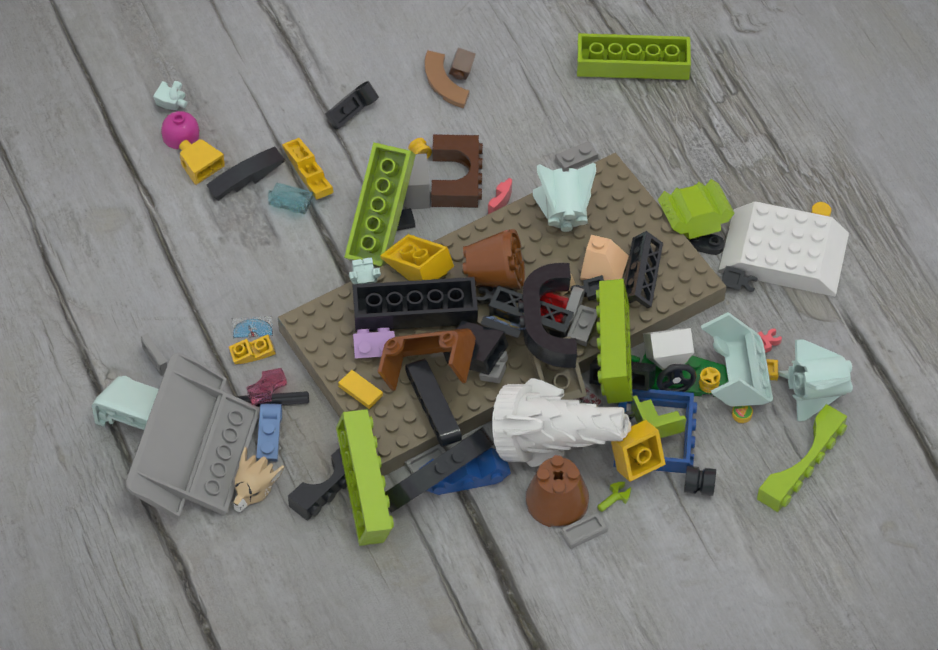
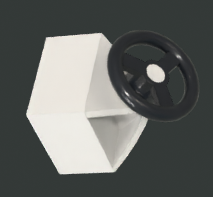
M691 328L643 333L646 358L663 370L656 380L658 389L685 392L690 389L697 378L696 371L691 366L685 364L694 354ZM682 370L690 373V379L684 378ZM667 375L668 380L662 383L664 377ZM683 384V386L678 388H668L672 385Z

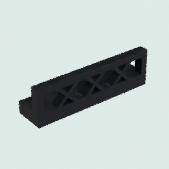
M648 231L632 238L624 280L629 304L637 301L647 309L652 307L663 242ZM651 243L656 246L655 252L652 250ZM648 257H649L650 260H651L652 268H650V265H649V263H648V261H647V260H648ZM645 273L649 278V284H647V281L644 277ZM642 289L646 294V299L641 296Z
M498 286L489 304V314L519 324V316H522V313H518L516 303H518V300H522V294ZM500 294L509 296L511 301L502 303L497 300ZM540 300V308H544L548 312V314L541 316L544 330L557 338L567 337L568 327L574 312ZM560 314L567 316L564 324L556 322L554 317Z

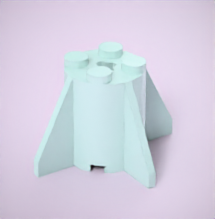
M591 163L578 170L569 168V172H563L562 168L551 170L540 164L537 165V173L542 186L533 189V197L548 219V225L561 228L563 232L572 231L573 227L579 225H586L588 223L587 206L596 174V164Z
M804 339L795 340V360L791 362L793 366H789L788 370L778 371L779 376L788 379L789 389H794L795 394L792 396L796 399L797 421L809 419L819 412L825 404L829 405L840 396L846 395L853 390L850 376L852 371L851 361L845 360L843 356Z

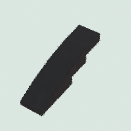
M274 146L238 163L206 185L219 201L233 189L238 192L251 181L256 184L286 160Z

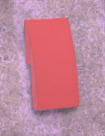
M511 178L497 186L496 197L492 198L488 203V214L508 204L512 193Z

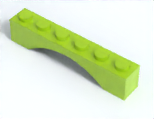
M825 404L815 417L813 425L814 441L807 455L791 468L770 474L760 486L757 500L776 512H779L783 506L787 507L791 501V495L801 489L802 481L805 477L809 478L812 475L815 464L822 462L826 450H831L836 443L837 436H842L846 431L847 416Z

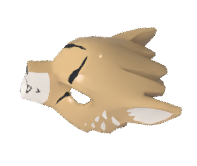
M244 447L235 477L237 496L233 502L234 510L241 512L248 505L263 501L270 493L273 483L282 474L285 466L282 465L274 471L272 469L273 464L271 463L267 466L268 460L264 456L257 462L256 455L247 460V447Z

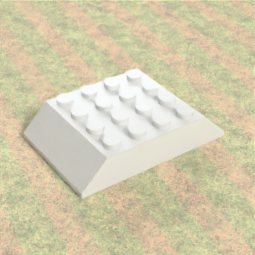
M756 201L733 210L735 214L731 218L719 273H724L725 267L730 266L745 271L744 277H757V281L836 297L849 232L833 217Z

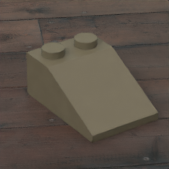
M528 350L536 378L563 389L564 397L561 400H574L587 396L578 361H576V368L556 367L540 361Z

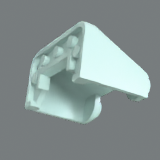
M118 376L96 397L92 404L95 424L105 427L107 421L113 424L116 420L144 430L159 389L134 381L127 376Z

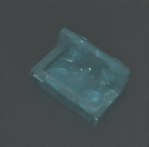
M277 182L273 191L269 190L268 192L269 205L287 209L294 213L306 214L313 199V192Z

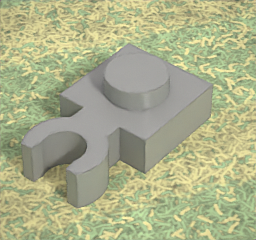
M504 351L489 375L479 374L481 381L501 382L507 368L505 364L508 360L507 351Z

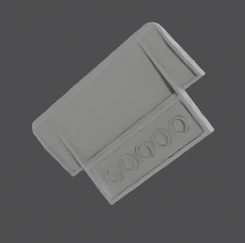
M175 353L169 359L128 473L126 488L134 496L176 520L180 517L185 499L225 515L235 489V477L244 447H247L248 450L260 408L224 392L223 388L227 378L198 360L182 353Z

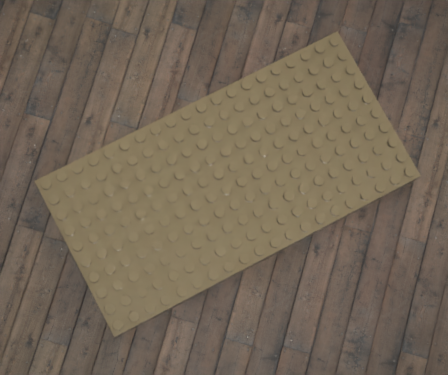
M616 152L595 162L596 174L587 206L588 223L586 225L573 227V230L569 232H563L561 228L549 226L548 219L534 199L533 193L432 241L448 247L454 267L439 279L466 278L468 274L465 275L463 272V263L466 262L463 246H468L504 230L515 229L521 242L520 250L522 261H524L525 280L530 273L541 266L552 263H570V273L575 284L583 286L584 283L583 280H580L591 235L611 239L629 255L632 238L648 231L663 242L652 307L647 309L637 301L629 304L631 348L644 342L643 333L668 330L724 301L726 285L684 234H679L672 229L663 209ZM651 243L652 250L655 252L656 246ZM648 257V260H647V261H648V263H649V265H650V268H652L651 260H650V258ZM389 264L379 267L381 275L376 283L409 281ZM626 265V268H625V271H624V274H623L624 280H625L627 265ZM645 273L644 277L647 281V284H649V278ZM351 281L278 317L279 332L339 418L343 412L368 409L338 387V382L351 370L383 392V397L368 409V413L373 418L372 433L377 438L376 453L381 458L380 472L384 476L405 466V461L439 444L405 371L406 364L424 358L427 360L460 428L462 436L492 421L496 397L504 385L525 384L531 378L537 379L524 337L516 338L505 334L509 345L505 350L507 351L508 360L505 363L507 368L500 383L481 381L480 373L472 370L468 372L466 383H462L449 364H447L442 352L404 357L396 390L392 391L378 373L381 357L355 359L353 334H357V332H355L353 283ZM475 286L476 297H484L485 295L479 294V288L483 286ZM521 286V289L514 291L522 294L523 286ZM485 287V288H487L489 291H492V292H493V288H492V287ZM642 289L641 296L646 299V294ZM571 290L564 296L570 298ZM584 297L581 305L596 309L600 302H597V299L589 301L588 297ZM477 303V325L484 326L481 324L484 316L490 315V303ZM597 318L587 345L577 344V361L581 374L590 370V363L600 354L601 350H598L597 338H600V334L597 332V322H599L600 318ZM459 325L392 329L390 331H394L395 337L455 330Z

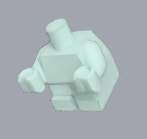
M162 81L153 96L156 105L176 111L179 106L185 108L187 106V101L183 100L185 92L180 91L182 83L174 81L172 87H168V84Z
M372 258L352 260V272H349V277L353 284L377 282L381 272L380 268L373 267Z

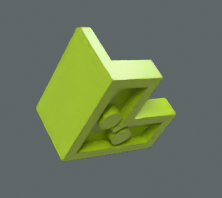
M637 395L633 396L631 410L635 412L637 424L647 420L659 430L660 438L685 432V415L680 416L678 411L658 416L651 399L639 402Z

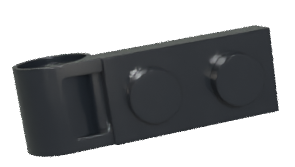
M366 81L345 96L325 115L334 129H339L365 106L374 103L379 96L371 83Z

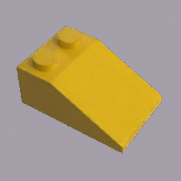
M407 234L380 255L383 261L409 281L439 279L454 267L448 247Z

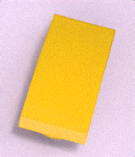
M268 334L251 342L245 339L229 346L234 364L249 363L276 354Z

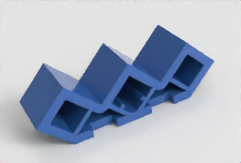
M490 448L426 491L442 495L494 485L503 481L505 477L511 474L509 464L500 458L496 449Z

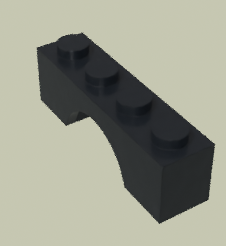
M340 447L331 455L334 472L328 480L319 484L302 482L288 495L289 507L307 521L312 516L318 515L321 508L327 502L330 503L341 489L347 487Z

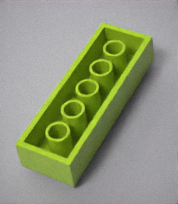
M578 33L577 77L689 80L691 69L690 37Z
M373 142L344 258L350 261L372 258L373 266L375 267L387 264L381 259L380 255L392 247L416 157V154L412 151Z
M624 278L599 281V290H596L597 302L600 303L599 306H596L597 317L600 318L599 322H597V332L600 334V338H597L598 350L601 351L597 358L598 365L601 367V371H598V380L601 383L602 396H606L608 404L633 401L630 308Z
M368 409L343 412L336 426L359 546L384 543L394 527L393 517L389 515L388 511L390 507L389 497L384 492L386 486L385 477L380 472L381 458L376 453L377 438L372 433L373 418L369 416Z

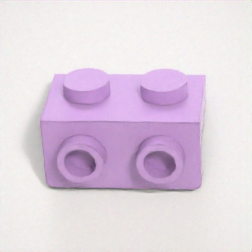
M378 328V332L369 333V329L357 330V334H353L355 359L381 357L385 343L395 337L394 331H390V328Z

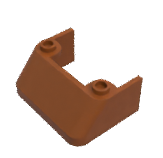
M463 328L393 337L384 345L378 373L389 388L395 391L404 357L451 351L449 366L462 383H466L476 340L475 335L470 329Z

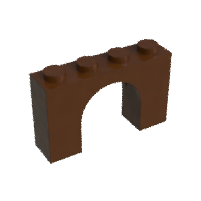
M433 134V161L457 162L464 165L469 172L457 180H432L431 207L478 208V200H482V188H478V185H482V173H478L479 169L482 170L483 159L479 158V154H483V143H479V135Z

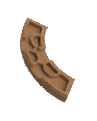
M427 50L425 73L429 85L434 92L443 97V100L457 107L464 108L470 90L459 87L449 79L443 66L445 54Z

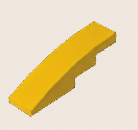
M300 138L282 144L293 167L316 200L334 193L333 186L325 178L324 171L316 163L314 154Z

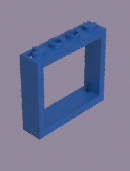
M632 389V397L637 395L639 402L651 399L654 406L686 409L683 459L664 457L666 465L654 470L686 473L687 465H694V454H691V448H695V436H692V431L696 430V419L693 418V413H697V402H694V393ZM632 401L619 402L618 407L624 408V412H626L627 404H632Z

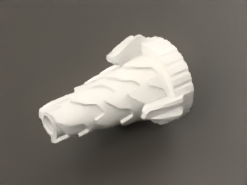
M531 378L525 384H507L500 389L494 404L492 432L496 451L500 458L507 462H526L529 466L536 467L554 455L563 457L564 450H570L571 447L605 444V441H623V438L631 431V422L628 415L624 414V408L596 407V404L580 403L579 400H561L564 397L563 389L542 380Z

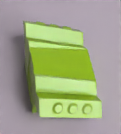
M710 179L706 186L698 182L696 185L679 189L676 187L672 194L663 191L658 198L672 229L679 234H684L688 239L721 231V224L729 222L735 214L719 183L713 179Z

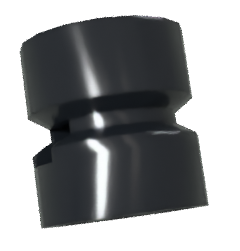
M687 465L684 493L696 494L697 491H700L702 495L713 496L717 469L704 468L700 470L697 466Z

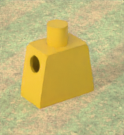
M202 139L193 144L188 140H184L179 145V148L182 150L179 153L181 165L195 185L225 167L224 154Z

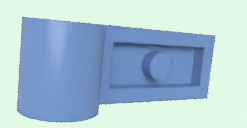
M282 404L260 405L257 461L264 456L268 461L278 462Z

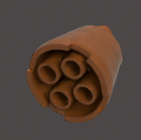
M515 229L504 230L468 246H463V254L466 258V262L463 263V272L465 275L468 274V277L475 278V286L492 288L501 286L511 290L521 289L525 282L524 261H522L521 242Z
M554 455L552 458L544 461L527 488V509L536 521L548 527L568 526L581 520L588 509L589 492L577 466L571 460L560 455Z

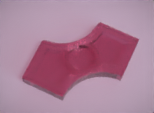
M282 368L262 371L261 379L257 383L246 387L251 405L272 401L271 396L273 392L287 385V379Z

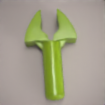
M625 481L611 484L610 490L613 493L597 505L600 512L605 511L617 500H622L626 504L630 498L631 487L625 492L618 493L619 490L625 487Z

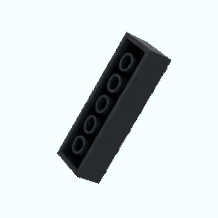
M474 277L352 284L355 332L360 329L376 331L378 328H390L392 330L460 325L462 320L478 324Z

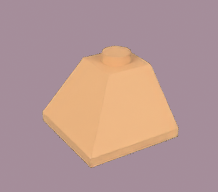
M591 235L584 257L580 280H587L603 275L604 281L622 279L629 255L611 239Z

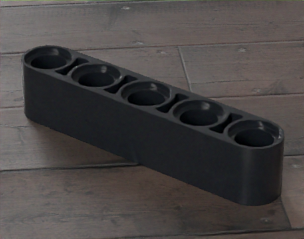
M424 358L406 364L405 371L440 446L445 447L462 441L460 428L427 360Z

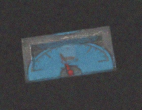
M272 316L232 318L233 338L263 337L267 334L273 336Z

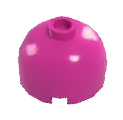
M185 111L172 112L162 122L161 134L163 142L168 147L179 149L182 141L188 140L193 144L199 139L200 130L197 120L190 113Z

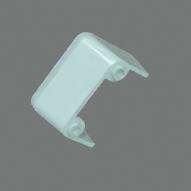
M729 312L701 325L702 330L713 337L715 351L725 357L729 382L711 390L712 394L731 407L765 405L771 402L773 395L764 344L760 335Z

